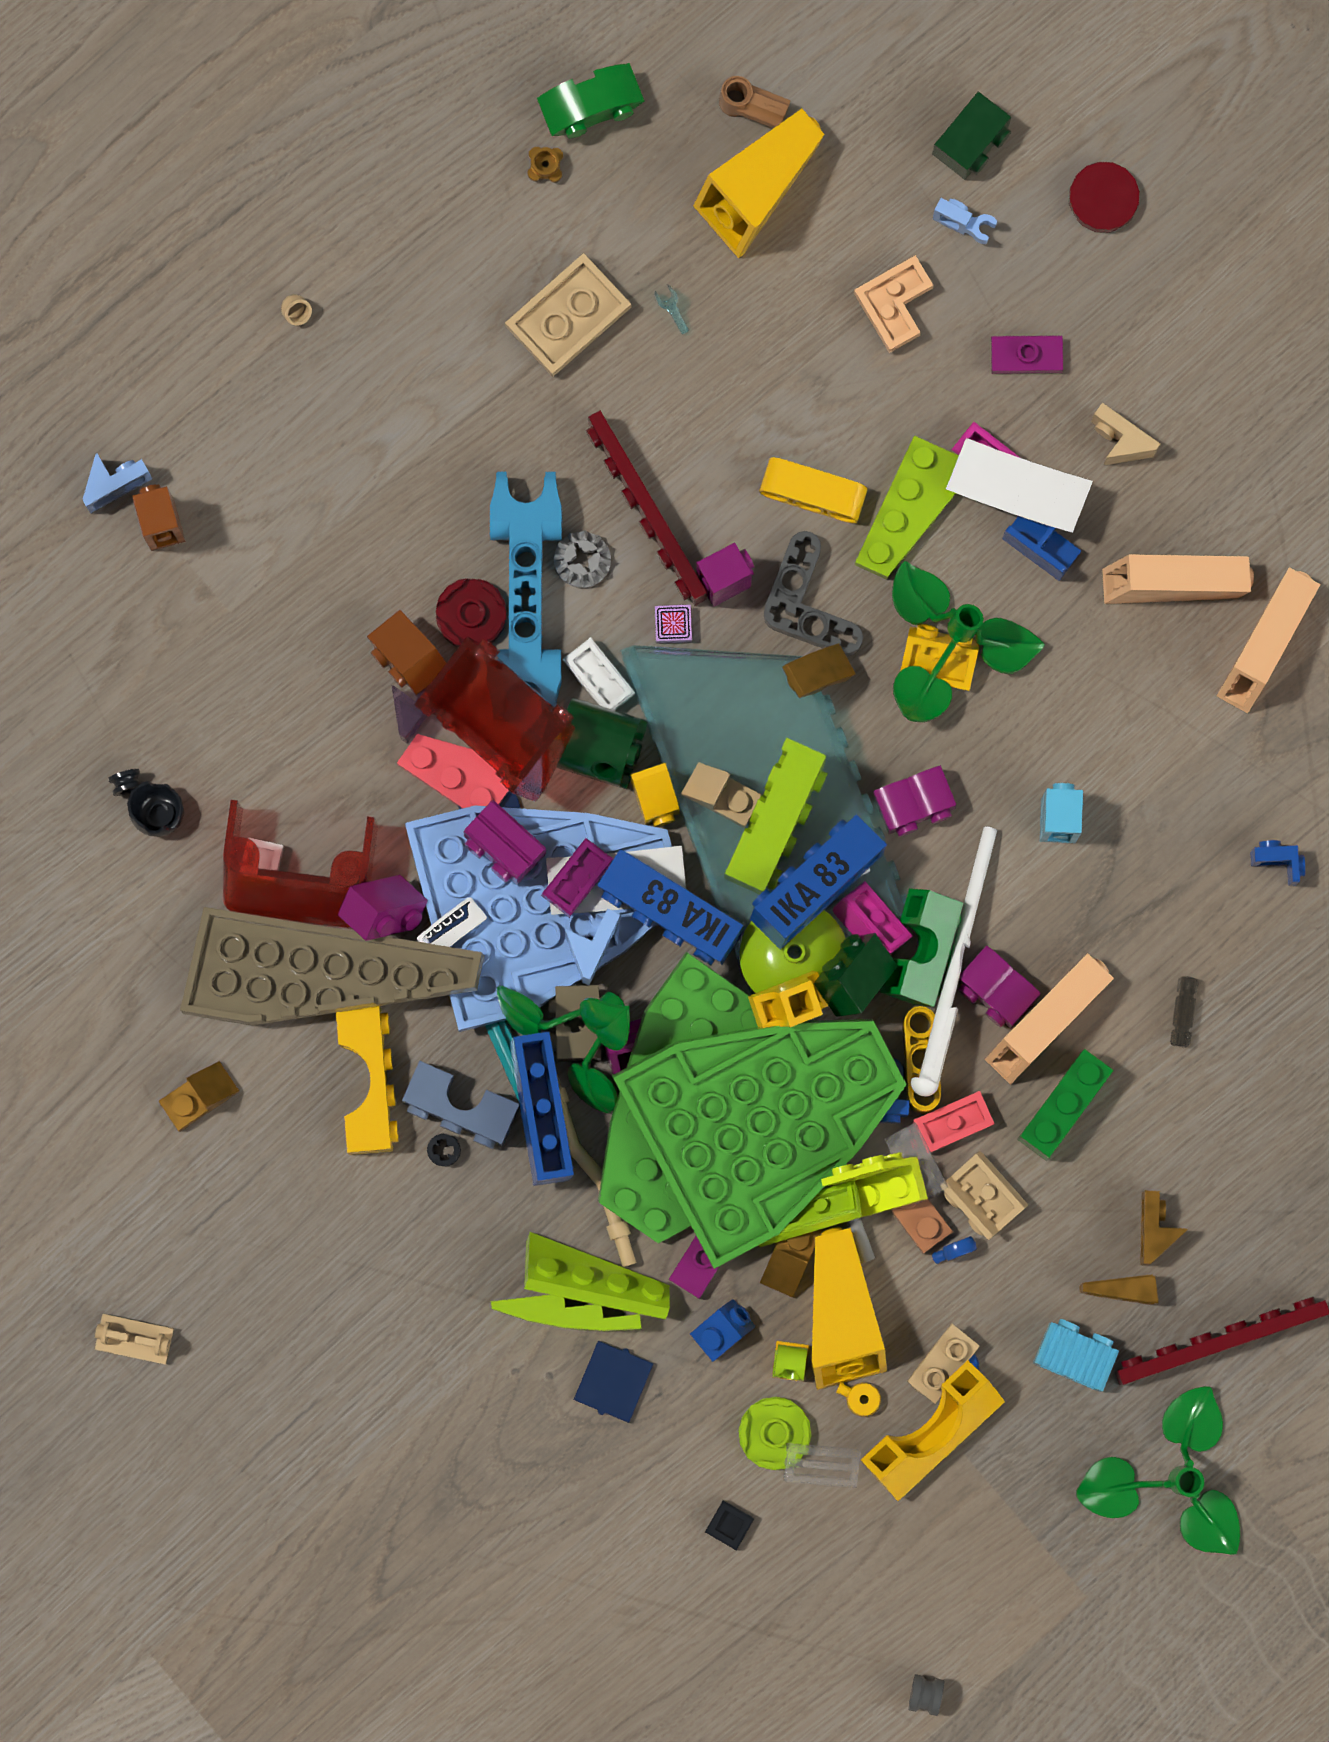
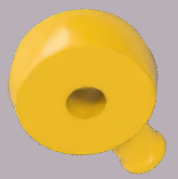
M840 1382L836 1391L837 1394L847 1397L848 1408L853 1414L860 1417L873 1415L881 1404L879 1390L867 1382H860L852 1387ZM862 1395H865L868 1398V1402L866 1404H862L860 1402V1397Z

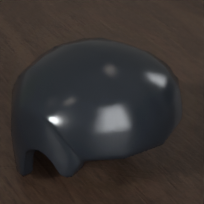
M149 781L142 782L131 791L127 801L131 822L137 830L148 836H167L174 832L181 825L185 813L181 796L173 788L171 789L168 784H152Z

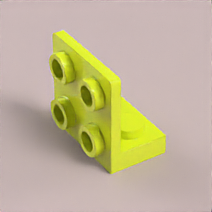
M902 1152L866 1158L862 1160V1163L856 1165L848 1164L832 1169L833 1176L821 1179L822 1186L842 1184L853 1180L858 1186L862 1217H868L928 1199L918 1158H903Z

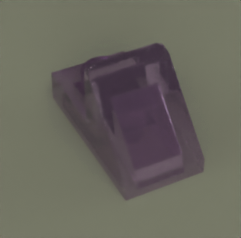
M439 676L416 695L418 698L415 701L392 685L398 731L401 740L406 744L450 688L448 681L442 676Z

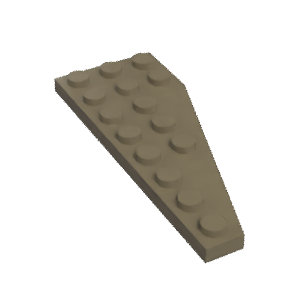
M204 907L180 1011L187 1015L253 1026L472 992L478 989L484 954L478 951L392 937H380L365 941L355 931Z

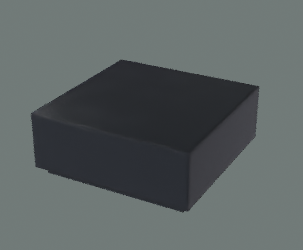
M723 1500L705 1533L737 1551L755 1518Z

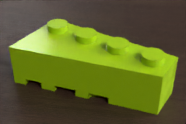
M787 737L781 748L782 755L770 772L764 788V794L758 799L749 820L750 824L748 828H745L724 874V879L759 895L767 888L770 890L776 888L778 879L783 872L777 869L782 856L790 857L798 838L792 836L798 823L805 825L813 808L807 802L813 791L820 793L828 773L822 771L826 755Z

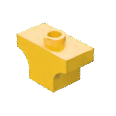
M811 971L748 996L757 1026L761 1028L771 1026L793 1027L823 1015L822 1009L829 1005L813 984L819 977L818 972Z

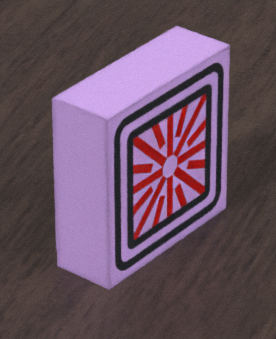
M691 605L655 606L656 643L692 642Z

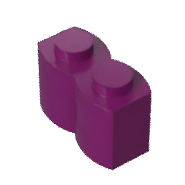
M941 765L873 791L888 833L897 832L898 837L917 831V824L930 819L932 824L944 821L952 817L950 811L956 809V802Z
M987 945L960 974L958 981L961 984L958 988L959 992L973 1004L977 1000L988 1008L985 1013L986 1016L1000 1028L1004 1024L1012 1028L1041 995L1029 981L1015 971Z

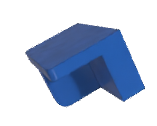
M1020 516L1017 517L1011 526H1008L1002 538L1058 581L1061 580L1081 553L1079 548L1055 531V527H1049L1048 525Z

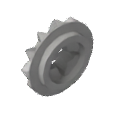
M584 530L582 532L570 533L558 543L554 554V565L558 575L564 582L574 587L587 588L598 584L605 578L610 569L611 555L609 547L599 535ZM576 546L584 554L595 553L592 555L593 557L588 559L589 572L580 563L575 565L573 563L568 566L577 558Z

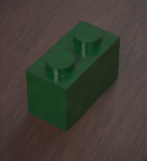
M978 91L936 141L932 155L964 180L972 172L977 175L989 160L986 154L994 145L1000 148L1011 134V130L1008 129L1011 116Z
M876 933L860 936L853 934L847 937L841 943L840 951L822 967L823 972L813 983L836 1017L862 1013L898 967Z

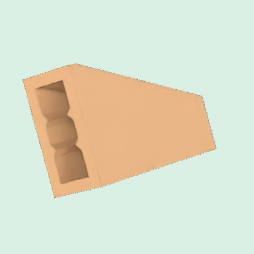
M1129 554L1102 569L1104 604L1238 599L1251 592L1254 582V572L1250 567L1249 557Z
M1288 568L1220 688L1217 697L1248 714L1268 682L1321 584L1315 582L1304 572Z
M1087 953L985 1058V1061L1011 1085L1114 979L1109 974L1106 965L1099 959L1092 958Z

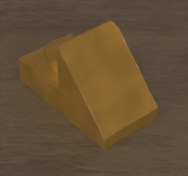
M218 1061L187 1077L186 1083L160 1099L159 1103L180 1132L240 1091L221 1062Z
M1145 1190L1142 1192L1140 1265L1144 1266L1154 1262L1188 1230L1187 1228L1159 1227V1221H1165L1166 1200L1160 1199V1191Z
M822 1230L777 1242L760 1280V1284L793 1298L815 1248V1237L820 1236Z

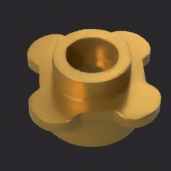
M533 147L529 151V158L531 159V168L527 171L529 179L532 181L549 179L551 182H558L562 178L560 161L563 159V152L559 148ZM548 162L549 166L543 167L542 163Z

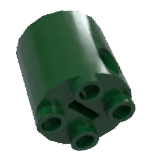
M572 698L568 708L556 715L552 714L548 723L544 741L552 756L551 766L627 790L631 774H633V769L628 767L636 765L643 744L636 743V741L643 740L648 721Z

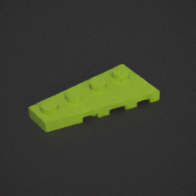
M917 436L913 437L855 561L856 566L886 580L890 577L916 545V542L957 494L946 490L959 455Z
M529 1232L526 1241L524 1289L666 1320L670 1309V1285Z

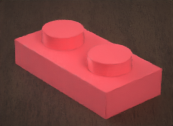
M980 1091L913 1120L927 1154L995 1124Z

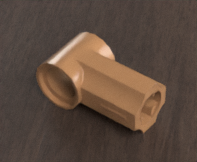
M742 76L728 78L722 85L719 96V106L728 116H743L770 128H775L783 122L791 100L751 85ZM733 90L739 91L745 99L741 102H733L728 98L727 93Z

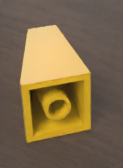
M802 108L711 172L693 205L738 258L747 251L813 156L825 135L821 131L819 123L813 117H809Z
M834 1227L823 1231L821 1236L815 1237L812 1367L817 1390L840 1384V1382L845 1383L887 1372L885 1348L851 1228L842 1230L841 1227Z

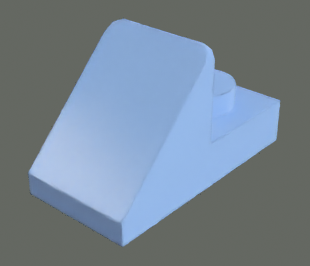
M96 453L83 496V502L90 513L152 480L142 459L136 463L134 460L123 463L116 468V474L110 476L99 455Z
M608 908L604 917L596 916L588 935L594 937L592 941L572 931L565 930V937L582 982L590 985L620 922L621 914Z

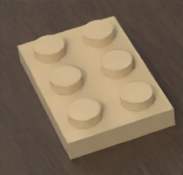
M583 253L505 322V327L546 371L554 377L631 308V303Z

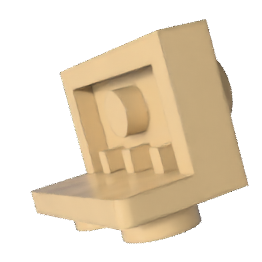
M981 1151L977 1152L941 1184L947 1201L953 1207L960 1208L969 1218L968 1222L971 1228L977 1234L984 1235L988 1240L1028 1206V1203Z

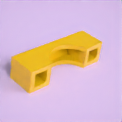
M380 1006L336 1012L338 1044L341 1048L358 1054L366 1062L370 1072V1088L366 1099L355 1111L344 1116L347 1153L349 1155L393 1151L392 1143L399 1142L397 1120H390L389 1107L396 1106L394 1084H387L386 1071L393 1070L391 1048H384L383 1035L390 1034L388 1012L382 1013Z
M968 1360L941 1384L942 1394L938 1408L921 1428L905 1436L894 1437L886 1435L861 1459L872 1475L897 1501L905 1496L1005 1403L990 1381Z

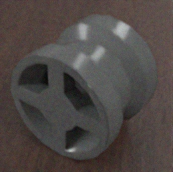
M915 1674L908 1710L916 1712L919 1709L927 1710L930 1715L938 1716L944 1680L935 1679L934 1681H928L922 1675Z

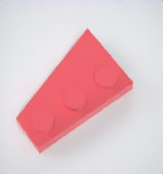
M420 734L415 736L397 762V765L460 808L474 805L487 806L492 800L500 805L527 767L526 764Z

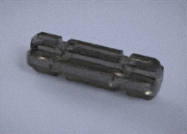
M1182 976L1178 979L1177 992H1179V996L1176 997L1172 1024L1175 1026V1030L1171 1032L1170 1040L1171 1045L1175 1047L1187 1048L1191 1044L1192 1032H1189V1029L1193 1027L1196 1004L1194 994L1197 993L1198 979Z

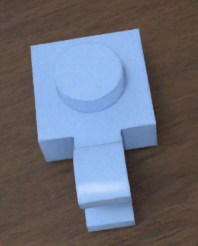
M940 198L933 215V220L962 235L967 233L981 244H987L989 236L981 233L979 227L986 224L995 228L997 225V220L988 214L972 217V213L968 212V207L955 199L947 201Z

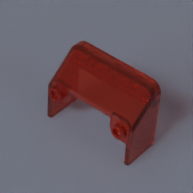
M231 800L223 852V902L225 907L233 912L318 926L352 929L338 916V913L350 886L371 881L378 831L375 817L367 816L363 852H341L332 862L330 877L260 869V851L257 845L248 838L240 837L243 808L238 800Z

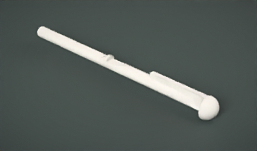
M992 827L983 828L961 913V921L957 928L919 1077L911 1078L912 1089L920 1096H930L939 1087L958 1011L957 1007L952 1008L962 969L965 947L970 948V934L997 830Z

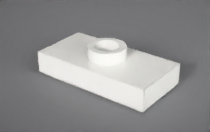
M591 637L563 659L565 665L597 705L616 710L635 695L633 689Z

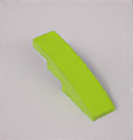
M554 1295L491 1301V1307L494 1311L528 1322L557 1328L599 1332L642 1330L640 1314L604 1318L603 1307L600 1305L566 1307L565 1298Z

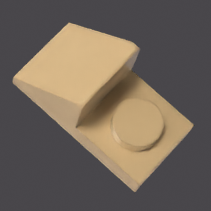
M1104 403L1094 413L1091 422L1096 425L1094 427L1095 431L1107 440L1114 438L1118 441L1107 456L1104 465L1152 458L1158 451L1159 442Z
M698 762L681 795L746 828L761 794L731 779L730 773Z

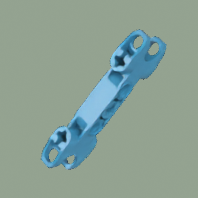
M497 472L494 493L490 503V540H509V649H489V682L494 698L495 718H506L510 694L517 688L524 686L535 688L541 694L545 718H551L552 714H555L556 703L561 687L562 660L561 649H542L543 540H562V505L557 490L556 472H545L542 494L535 501L529 503L516 501L509 492L507 472ZM521 553H532L536 557L534 564L530 567L518 565L516 559ZM523 588H529L530 593L533 594L529 596V611H523L522 598L520 596ZM524 622L531 623L536 628L534 634L527 638L520 637L515 632L518 625Z

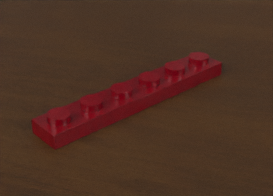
M601 410L588 416L590 428L586 430V433L596 449L600 446L608 457L603 460L608 472L613 479L619 476L625 489L621 490V493L630 509L637 507L643 517L639 524L648 539L655 538L661 548L656 551L661 563L666 570L672 567L678 577L674 584L684 601L690 598L694 606L707 600L705 588Z
M1313 1296L1293 1303L1294 1311L1281 1314L1280 1308L1260 1314L1261 1322L1247 1326L1246 1321L1242 1320L1225 1326L1226 1334L1213 1338L1210 1331L1190 1338L1192 1346L1178 1350L1175 1343L1155 1350L1157 1357L1144 1362L1142 1355L1122 1361L1123 1369L1115 1371L1119 1386L1329 1315L1326 1300L1316 1303Z

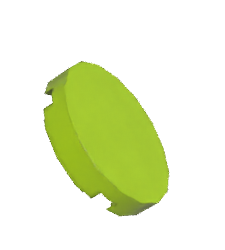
M780 1397L764 1398L751 1405L741 1418L738 1430L740 1446L747 1458L757 1466L770 1470L785 1469L800 1461L808 1450L811 1439L810 1422L803 1410L791 1400Z

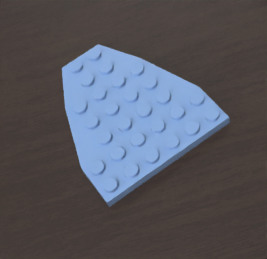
M474 805L405 823L423 896L428 900L426 908L431 925L468 897H471L487 916L485 921L451 946L453 948L478 951L484 954L477 991L449 995L458 1031L462 1032L506 1020L497 997L496 987L499 985L523 994L540 1008L556 997L555 986H574L582 981L567 943L565 930L572 931L592 941L594 937L588 935L596 916L604 917L606 911L573 913L570 918L565 914L551 915L550 902L541 896L548 886L546 858L572 856L585 838L605 853H618L620 849L628 852L672 847L668 830L590 813L502 807L546 847V855L516 885L511 879L507 883L502 881L491 870L494 864L485 855L479 859L464 845L467 841L464 837L465 828L486 806ZM633 909L612 910L621 914L620 922L597 971L627 952L656 927L657 924L653 922L650 928L632 917L635 911Z

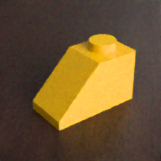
M666 763L631 774L632 788L645 825L653 823L654 827H661L674 822V816L680 814V809Z

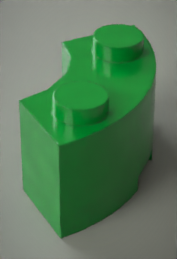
M630 63L594 70L595 78L576 85L573 79H570L537 97L551 136L567 135L568 139H573L585 134L587 128L610 119L622 121L631 117L634 114L633 109L641 105L645 100Z

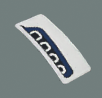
M468 897L417 937V940L423 943L451 947L468 932L485 921L487 916L474 900Z

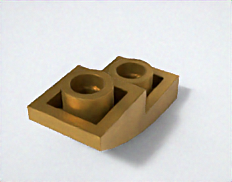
M839 643L807 654L782 667L787 675L789 686L796 692L799 698L816 694L828 686L845 682L856 675Z

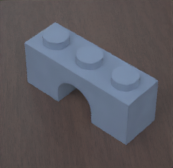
M419 1061L402 1099L403 1103L409 1106L407 1112L424 1120H427L429 1115L441 1119L440 1127L460 1135L462 1129L475 1134L474 1142L490 1149L494 1148L495 1143L503 1147L520 1110V1104L486 1090L481 1102L475 1108L459 1110L452 1106L449 1101V1090L454 1081V1076Z

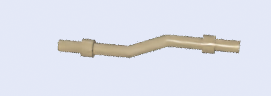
M558 1078L570 1155L597 1185L599 1191L603 1170L578 1141L567 1107V1103L570 1101L566 1088H561ZM604 1207L609 1226L606 1228L610 1241H615L622 1266L626 1267L637 1263L628 1237L631 1234L628 1222L623 1221L622 1218Z

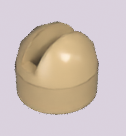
M292 294L287 296L282 302V315L291 325H302L311 317V305L304 297Z

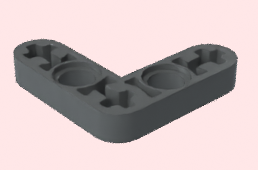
M798 532L790 540L764 609L765 623L774 631L822 649L838 643L841 646V639L832 635L830 643L823 641L828 634L829 623L835 624L833 632L844 635L846 630L853 632L852 638L857 641L856 644L849 643L847 648L842 646L841 648L846 656L854 655L861 648L863 640L862 631L856 624L802 604L820 556L821 543L819 538L812 532ZM805 540L810 541V548L815 550L814 553L808 552L804 558L803 566H810L808 571L797 564H788L789 559L795 563L797 562L799 549L795 545H802ZM788 572H796L802 577L803 584L797 590H788L782 584L783 576ZM781 605L786 607L785 613L794 618L796 610L803 612L798 619L797 630L790 628L793 625L792 620L782 618L780 623L775 622L774 614L770 613V610H777ZM810 617L820 619L824 626L823 631L816 636L806 634L803 630V623L806 619Z

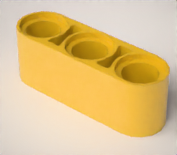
M775 457L769 458L759 489V493L767 498L848 523L858 522L868 491L866 486L858 482Z
M918 1006L908 1011L903 1020L907 1100H909V1106L913 1111L926 1114L933 1111L940 1102L941 1082L939 1081V1087L933 1094V1103L923 1106L915 1101L911 1078L919 1077L921 1069L916 1068L912 1063V1055L917 1051L926 1052L935 1014L929 1008ZM915 1015H923L929 1021V1030L925 1033H916L910 1027V1019Z

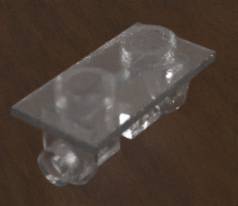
M916 1122L884 1139L891 1154L902 1152L903 1158H918L928 1198L932 1199L944 1193L943 1190L947 1189L948 1186Z

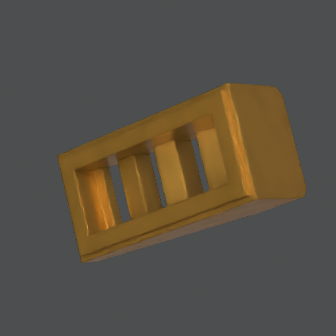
M1153 1274L1084 1282L1079 1285L1080 1293L1085 1295L1147 1305L1158 1304L1156 1279Z

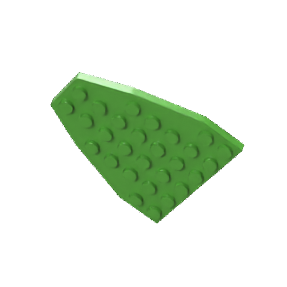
M686 952L645 1009L627 1067L676 1041L758 1027L748 999L749 995ZM619 1091L610 1121L598 1202L659 1244L691 1225Z
M872 1019L805 1021L793 1027H756L676 1041L612 1075L714 1269L779 1235L825 1187L822 1186L821 1179L833 1176V1168L846 1165L861 1149L907 1085Z

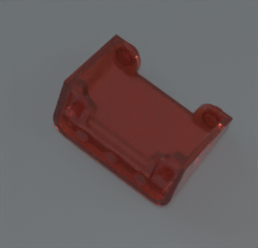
M467 637L414 705L426 716L436 715V718L446 730L454 732L497 771L495 774L502 779L500 783L511 793L536 802L546 790L575 730V726L571 723L574 717L558 704L553 707L499 659L497 655L500 651L492 643L484 638L479 643Z

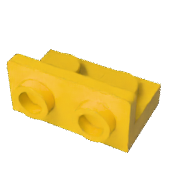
M921 624L917 625V627H910L901 670L910 666H920L931 674L952 640L950 635L938 632V628L931 625ZM972 638L965 643L958 642L936 678L946 681L953 688L970 691L979 650L976 640Z

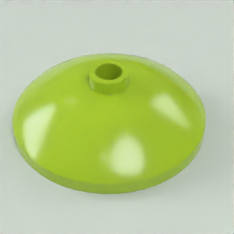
M823 910L780 950L751 921L743 934L740 944L739 960L742 974L748 986L755 994L811 971L818 972L820 976L823 972L822 967L840 951V945L846 939L837 921L828 912ZM791 946H797L801 949L802 954L799 958L793 959L789 957L787 950Z

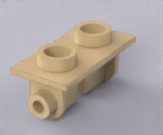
M102 1314L101 1323L97 1325L95 1338L97 1339L95 1350L166 1365L174 1329Z
M951 1323L907 1382L916 1391L936 1404L942 1394L941 1384L967 1360L969 1361L979 1348V1345Z

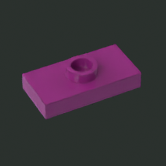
M991 336V374L1063 372L1062 336Z
M585 838L541 896L570 918L604 875L613 858Z
M697 1236L691 1242L668 1280L700 1299L719 1267L713 1268Z

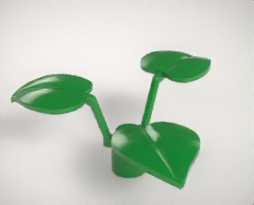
M904 561L899 567L892 586V600L897 613L905 621L913 625H921L928 618L933 622L950 619L947 630L952 638L931 674L920 666H910L901 670L896 676L893 683V695L902 715L909 721L929 722L941 716L949 707L952 699V688L946 681L936 677L958 642H968L975 635L976 643L984 645L981 651L984 662L993 670L1004 674L1020 671L1044 648V642L1036 635L1010 620L992 618L983 623V614L974 605L964 604L957 610L952 608L950 612L944 613L950 604V593L946 585L935 575L921 570L907 561Z
M501 985L496 987L502 1013L512 1028L522 1035L541 1033V1029L547 1030L581 1015L586 1027L596 1034L597 1039L583 1060L582 1066L575 1063L569 1066L568 1079L574 1092L586 1104L598 1111L612 1114L617 1102L616 1090L603 1073L591 1068V1060L601 1044L616 1051L621 1050L626 1045L630 1028L629 1006H625L622 999L616 994L606 992L600 999L585 998L577 1010L553 1020L544 1021L542 1020L543 1013L541 1009L531 999Z
M1197 1387L1182 1393L1170 1403L1163 1415V1435L1170 1442L1181 1443L1180 1452L1184 1460V1466L1175 1467L1170 1472L1168 1480L1134 1482L1135 1473L1128 1462L1117 1457H1106L1098 1460L1089 1468L1076 1490L1077 1499L1089 1511L1107 1518H1121L1131 1514L1139 1505V1497L1135 1489L1170 1488L1178 1495L1190 1497V1501L1193 1506L1186 1508L1180 1517V1532L1187 1544L1203 1552L1235 1555L1238 1552L1240 1525L1235 1506L1228 1496L1217 1490H1208L1200 1497V1492L1204 1487V1477L1198 1469L1193 1468L1194 1462L1190 1459L1187 1451L1188 1447L1198 1452L1209 1450L1217 1444L1222 1435V1414L1211 1387Z

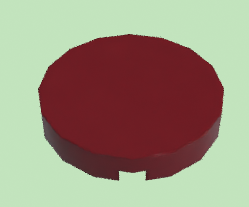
M1097 162L1086 166L1075 176L1069 190V206L1077 221L1083 227L1094 232L1110 233L1132 220L1139 206L1140 191L1135 178L1126 168L1113 162Z
M459 579L447 586L438 598L435 611L437 626L444 638L454 646L467 650L484 648L493 643L504 630L507 618L505 601L500 592L489 582L481 579Z

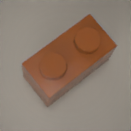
M159 484L149 485L139 490L140 494L132 496L143 537L151 551L186 542L175 501L167 486L161 488Z
M401 610L397 611L367 636L375 647L370 653L383 669L389 665L391 669L388 673L399 687L402 688L407 684L416 695L449 669V666L436 647Z

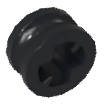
M130 769L110 776L108 778L109 782L115 785V789L112 791L113 795L122 796L130 794L134 788L143 782L138 780L140 770Z
M439 1134L434 1136L428 1143L427 1153L434 1164L446 1167L457 1162L461 1154V1147L455 1137L448 1134ZM446 1140L447 1145L454 1148L453 1155L448 1154L449 1159L442 1161L441 1155L434 1153L435 1145L440 1146L439 1141Z

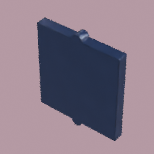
M598 1341L574 1400L597 1409L599 1415L606 1413L629 1423L653 1363L629 1354L627 1348L620 1350Z

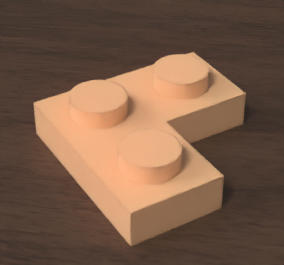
M915 255L854 289V295L889 353L920 336L921 332L906 309L905 304L933 289V284Z

